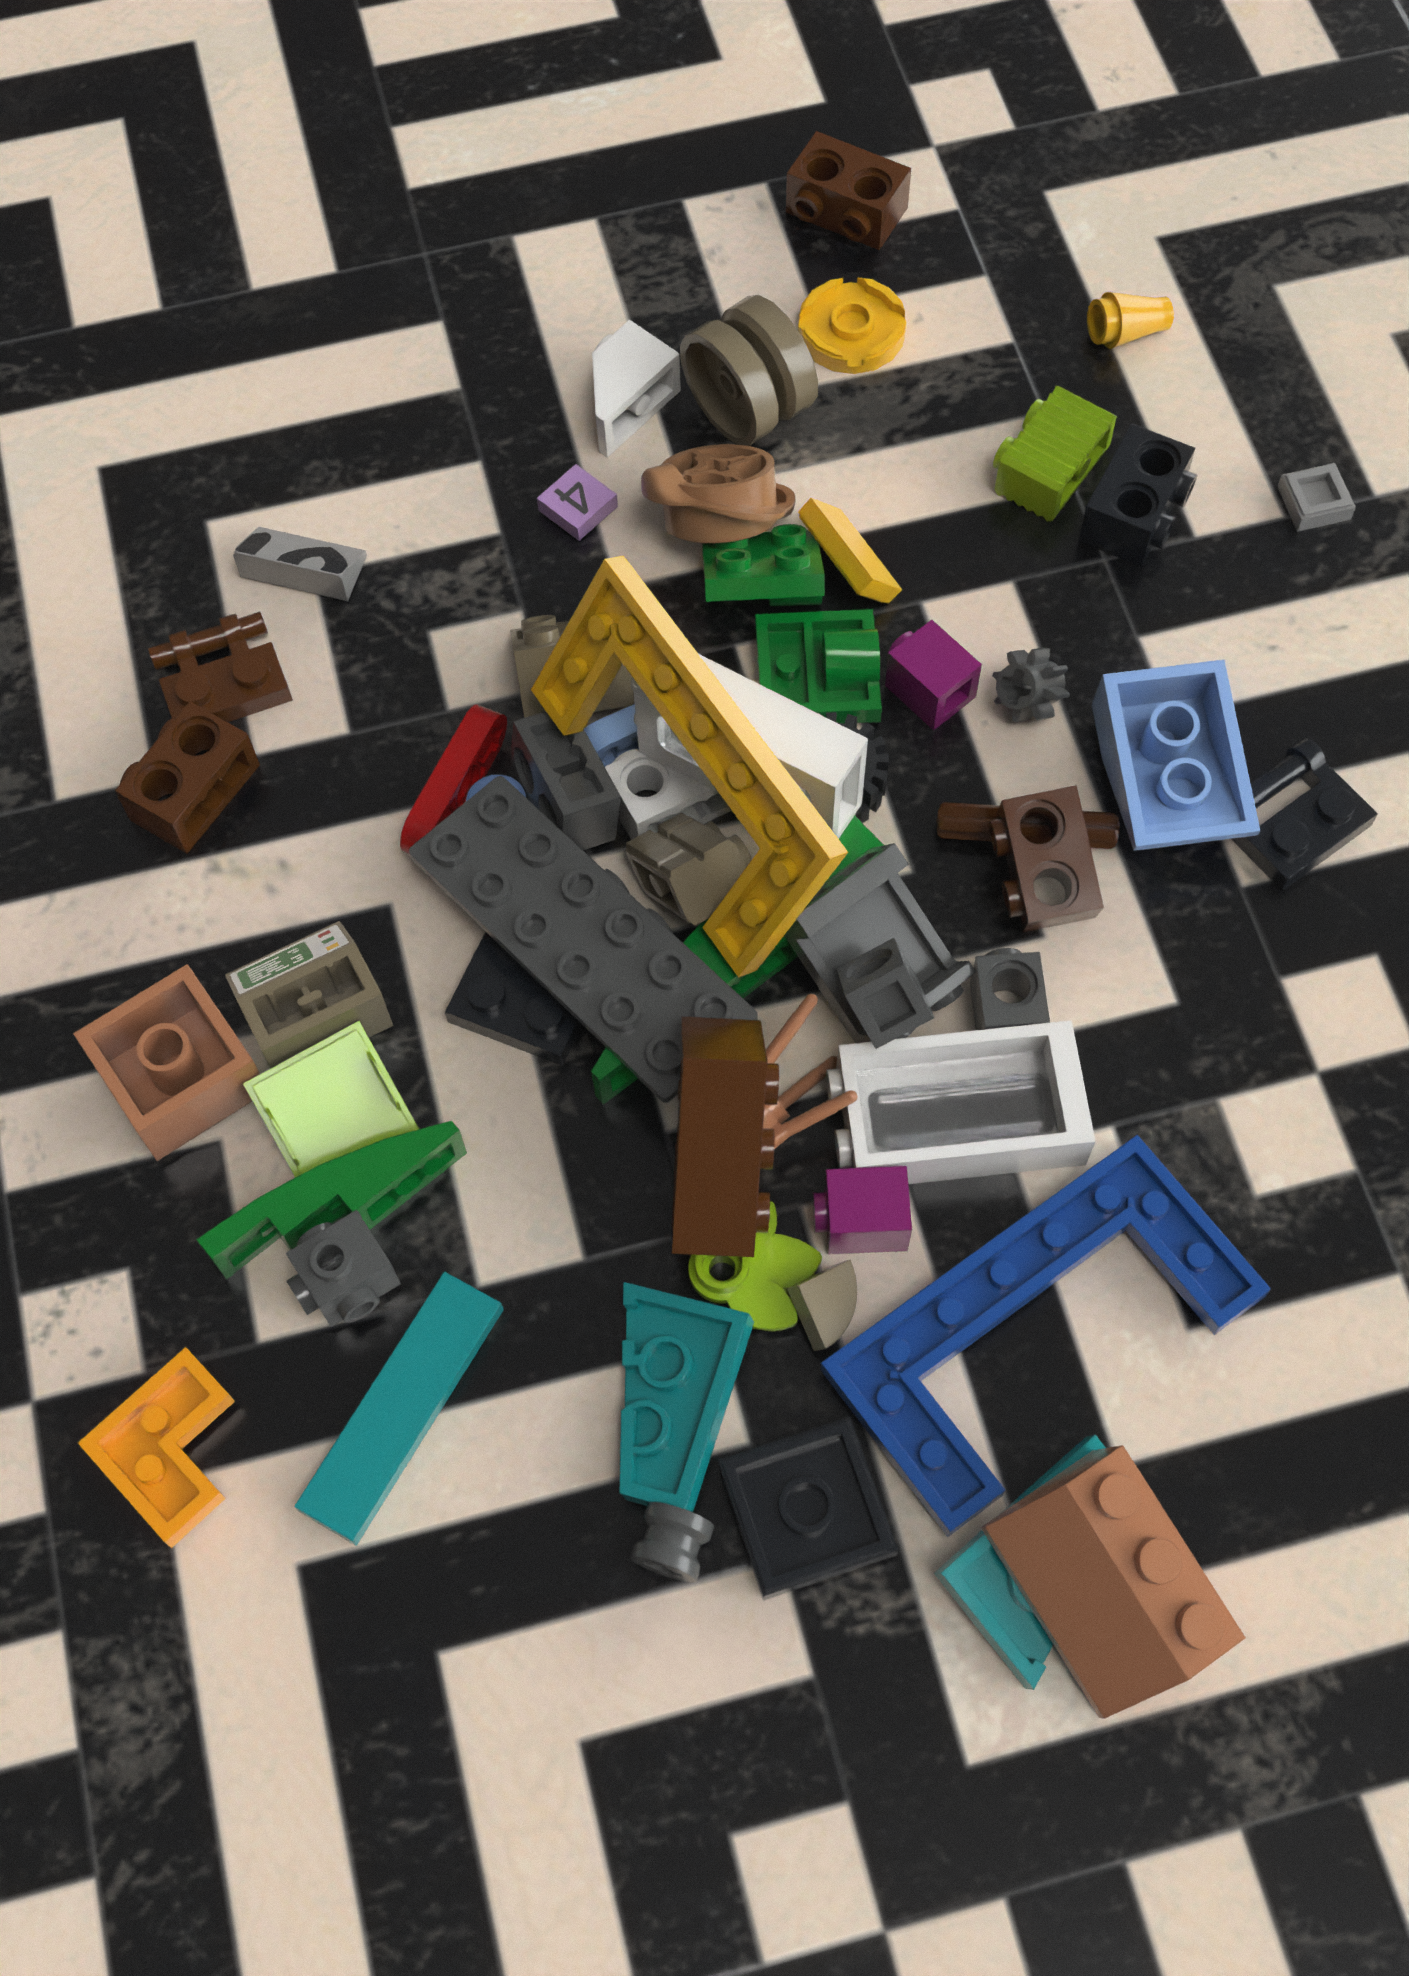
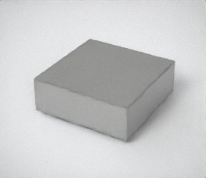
M1335 463L1282 474L1277 488L1297 532L1351 520L1356 507Z

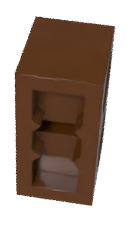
M816 131L787 172L786 213L802 221L845 236L852 241L880 250L908 208L911 168Z
M190 701L177 717L168 720L164 724L157 741L139 762L131 764L126 769L121 778L120 785L114 791L131 822L188 854L260 766L248 733ZM203 750H209L208 752L202 755L195 756L197 753ZM166 794H173L165 800L157 801Z
M1077 785L1002 800L996 812L997 819L989 821V831L996 858L1005 856L1011 880L1002 881V891L1009 918L1019 917L1022 932L1096 918L1103 910L1104 905ZM1031 817L1044 820L1051 828L1052 840L1045 844L1029 842L1021 832L1020 822ZM1042 877L1056 879L1065 890V901L1059 905L1042 903L1035 895L1034 881Z

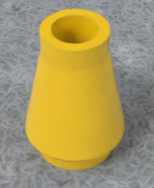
M1105 292L1100 299L1092 300L1088 307L1087 328L1089 336L1095 344H1104L1107 348L1112 349L1157 331L1169 330L1174 319L1173 305L1166 296L1155 298Z

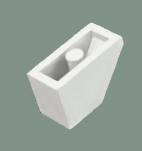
M628 320L613 335L605 336L599 342L595 351L592 352L599 452L607 458L681 391L679 353L631 320Z

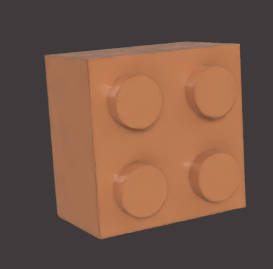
M188 964L73 1033L156 1161H159L252 1102L243 1083L256 1077L260 1072Z

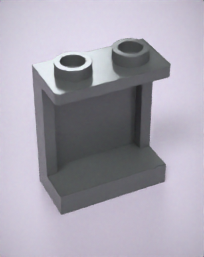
M895 843L870 848L829 878L784 935L855 1043L871 1042L844 995L837 971L838 967L895 938L924 989L932 1011L940 1010L958 999L964 992L960 984L976 973L969 961H956L951 956L899 876L898 872L909 864ZM915 1029L896 1039L907 1038Z

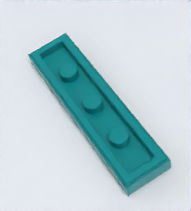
M444 1271L294 1507L298 1512L355 1546L358 1545L504 1310L502 1303Z

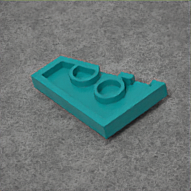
M624 1282L623 1305L627 1309L626 1340H622V1366L625 1368V1408L621 1410L620 1494L628 1501L645 1506L648 1505V1502H661L693 1512L748 1344L754 1320L746 1312Z
M1096 1435L1086 1436L1005 1510L1091 1451L1106 1447ZM981 1530L936 1570L934 1575L1023 1687L1034 1690L1046 1669L1043 1663L1054 1644L986 1535Z

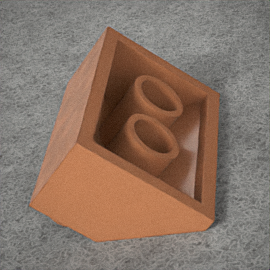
M1123 1445L1091 1451L981 1527L1099 1718L1105 1719L1190 1680L1246 1638Z

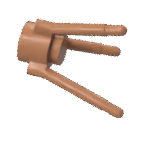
M808 994L769 1044L766 1049L768 1063H775L817 1005L818 998L815 994ZM837 1056L829 1057L778 1096L777 1105H765L763 1128L774 1129V1150L790 1136L837 1113V1111L857 1100V1093L849 1090L783 1123L790 1117L785 1109L826 1077V1070L836 1069Z

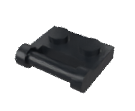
M1307 738L1301 739L1290 747L1286 753L1287 758L1251 782V788L1256 809L1299 778L1311 789L1261 824L1260 833L1257 836L1232 839L1282 891L1371 827L1378 815L1326 763L1325 756L1320 747Z

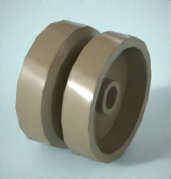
M760 295L747 296L726 309L720 321H707L685 335L680 344L681 365L687 384L697 404L709 421L727 439L738 445H752L772 432L778 420L792 419L809 408L818 397V377L813 358L803 337L790 318L774 302Z

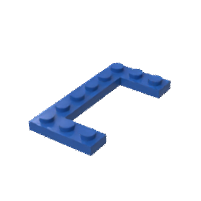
M1138 1135L821 1363V1372L947 1537L951 1536L1001 1498L1005 1488L921 1382L923 1379L1125 1231L1213 1335H1216L1261 1301L1271 1290L1261 1276Z

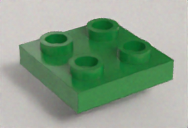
M783 524L774 527L771 532H763L744 540L725 543H702L706 602L768 599L769 607L822 604V596H825V581L819 543L805 527L796 524Z
M873 609L755 614L758 679L760 685L826 717V712H837L836 723L844 724L847 714L856 716L857 723L881 722L880 646L878 630L874 627Z

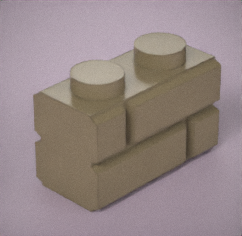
M682 812L659 824L657 833L648 830L626 842L625 850L643 892L694 926L710 918L752 860L747 847L736 834L727 838L721 833L714 822L710 821L702 824Z

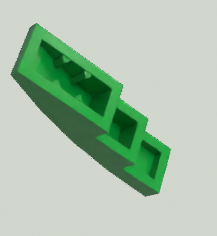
M452 1121L385 1138L320 1164L256 1198L196 1240L227 1280L279 1238L292 1250L297 1246L299 1238L311 1228L326 1222L334 1224L355 1210L359 1212L371 1230L467 1154L461 1132Z

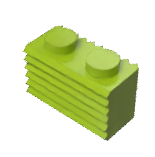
M1056 386L1053 393H1050L1047 401L1037 399L1031 405L1023 421V431H1020L1018 437H1006L998 448L993 460V467L998 469L994 488L998 496L1004 495L1008 501L1014 500L1017 506L1023 505L1027 511H1034L1037 517L1043 516L1047 522L1053 521L1109 448L1117 416L1060 386Z

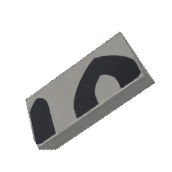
M258 527L236 547L233 557L240 577L348 601L367 554L366 550Z

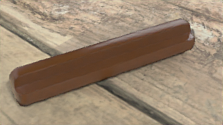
M943 802L939 805L937 812V835L945 839L991 841L989 821L997 819L996 812L999 805ZM1083 811L1090 847L1114 848L1118 842L1120 831L1118 815L1111 812ZM1031 817L1020 822L1021 832L1029 842L1045 844L1052 840L1051 828L1044 820Z

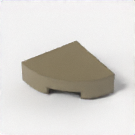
M851 1259L837 1263L787 1288L814 1351L826 1349L834 1344L844 1334L852 1320L857 1302V1281Z

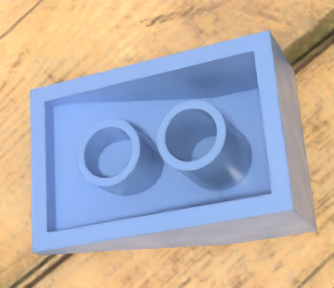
M1225 660L1103 674L1092 702V709L1102 761L1134 851L1257 836L1260 833V826Z

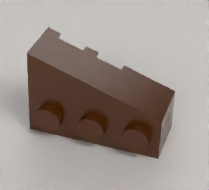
M681 1016L680 1037L682 1052L677 1098L679 1104L671 1224L672 1254L754 1257L756 1233H768L770 1193L759 1192L760 1169H773L774 1129L763 1128L765 1105H777L779 1064L768 1063L761 1020Z

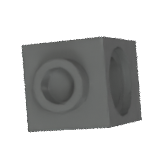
M895 938L837 968L844 995L875 1049L934 1019L924 989Z
M1001 948L990 951L984 956L975 957L973 968L976 973L971 976L970 988L976 1030L1050 1023L1040 952L1021 953L1018 949ZM1000 990H1010L1017 993L1023 1001L1006 1003L997 998L994 993Z

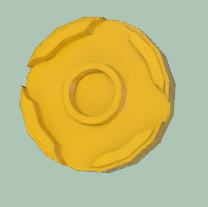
M858 277L857 283H843V278L829 280L813 289L802 302L798 331L803 337L815 363L834 372L858 374L877 370L895 358L903 347L907 322L902 301L889 287L872 279Z

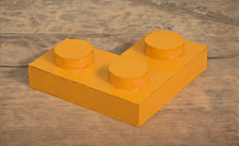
M185 1347L81 1439L78 1444L168 1546L173 1548L226 1499L182 1449L235 1401Z

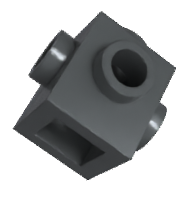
M357 1210L334 1224L326 1222L311 1228L299 1238L297 1246L286 1253L298 1273L286 1280L307 1315L320 1309L331 1327L341 1321L351 1323L365 1317L377 1307L380 1302L379 1297L401 1284L392 1264Z

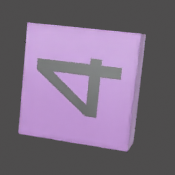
M577 464L537 497L538 510L578 541L618 507L617 494Z

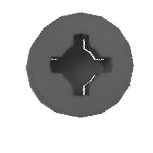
M648 1502L644 1514L648 1527L644 1538L634 1543L630 1560L657 1574L679 1581L696 1582L701 1569L697 1556L701 1545L710 1541L714 1524L688 1510L661 1502Z

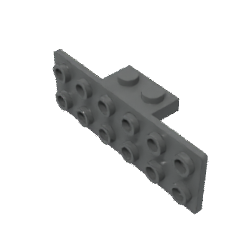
M503 776L495 777L409 849L411 860L664 1103L670 1102L678 1095L682 1052L680 1037L681 1016L758 1020L757 1011L682 943L656 911L642 906L629 893L625 884L614 872L609 869H602Z

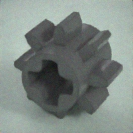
M1049 648L1031 649L1029 654L1025 650L1010 651L1007 653V660L1010 665L1002 671L993 672L992 677L997 680L996 691L998 695L994 702L995 704H1004L1006 707L1013 709L1012 721L1014 722L1030 720L1032 716L1037 720L1053 718L1055 713L1052 704L1059 699L1069 698L1070 693L1065 689L1064 676L1068 669L1067 665L1058 666L1056 663L1048 661L1050 657Z

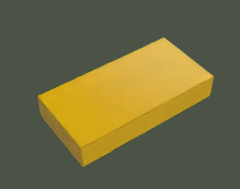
M810 498L798 511L801 521L857 595L889 604L902 591V588L841 509Z

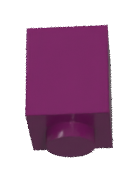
M930 620L915 633L912 631L905 632L891 645L887 653L885 686L933 731L976 698L982 664L933 620Z
M907 1166L826 1169L824 1192L813 1193V1221L815 1233L827 1232L828 1255L908 1251L912 1233Z

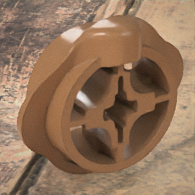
M720 444L688 449L672 455L659 466L646 469L641 476V492L643 496L650 501L663 505L664 527L667 532L674 537L691 542L725 543L757 536L774 526L778 519L791 515L796 503L795 493L790 488L776 483L775 462L772 455L762 449L746 445Z

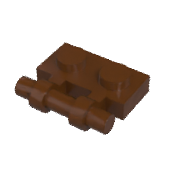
M261 612L237 618L236 613L219 618L220 625L187 635L186 630L168 635L169 642L148 648L156 670L177 663L181 669L179 673L159 679L172 718L177 717L190 701L226 722L293 701L272 642L251 649L248 648L247 640L268 634ZM230 647L232 655L200 666L198 665L196 657Z

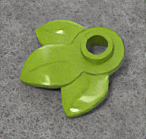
M771 1201L768 1233H756L754 1257L692 1254L689 1261V1278L695 1291L704 1299L714 1303H727L730 1309L749 1313L754 1320L753 1329L782 1331L795 1326L798 1322L797 1312L792 1299L788 1295L787 1288L813 1276L821 1264L822 1255L815 1248L799 1239L775 1233L777 1213L775 1204ZM717 1263H727L733 1267L735 1273L730 1279L719 1281L714 1279L709 1271Z

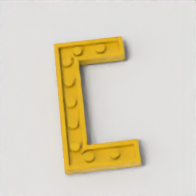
M624 555L604 559L531 691L563 736L581 732L623 664L760 848L702 927L739 978L758 970L845 858L848 851Z

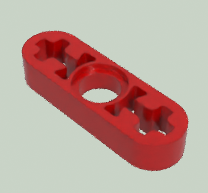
M478 704L473 705L468 710L405 820L400 837V848L403 852L409 854L410 847L466 802L468 791L473 784L486 776L505 738L507 717L504 714Z

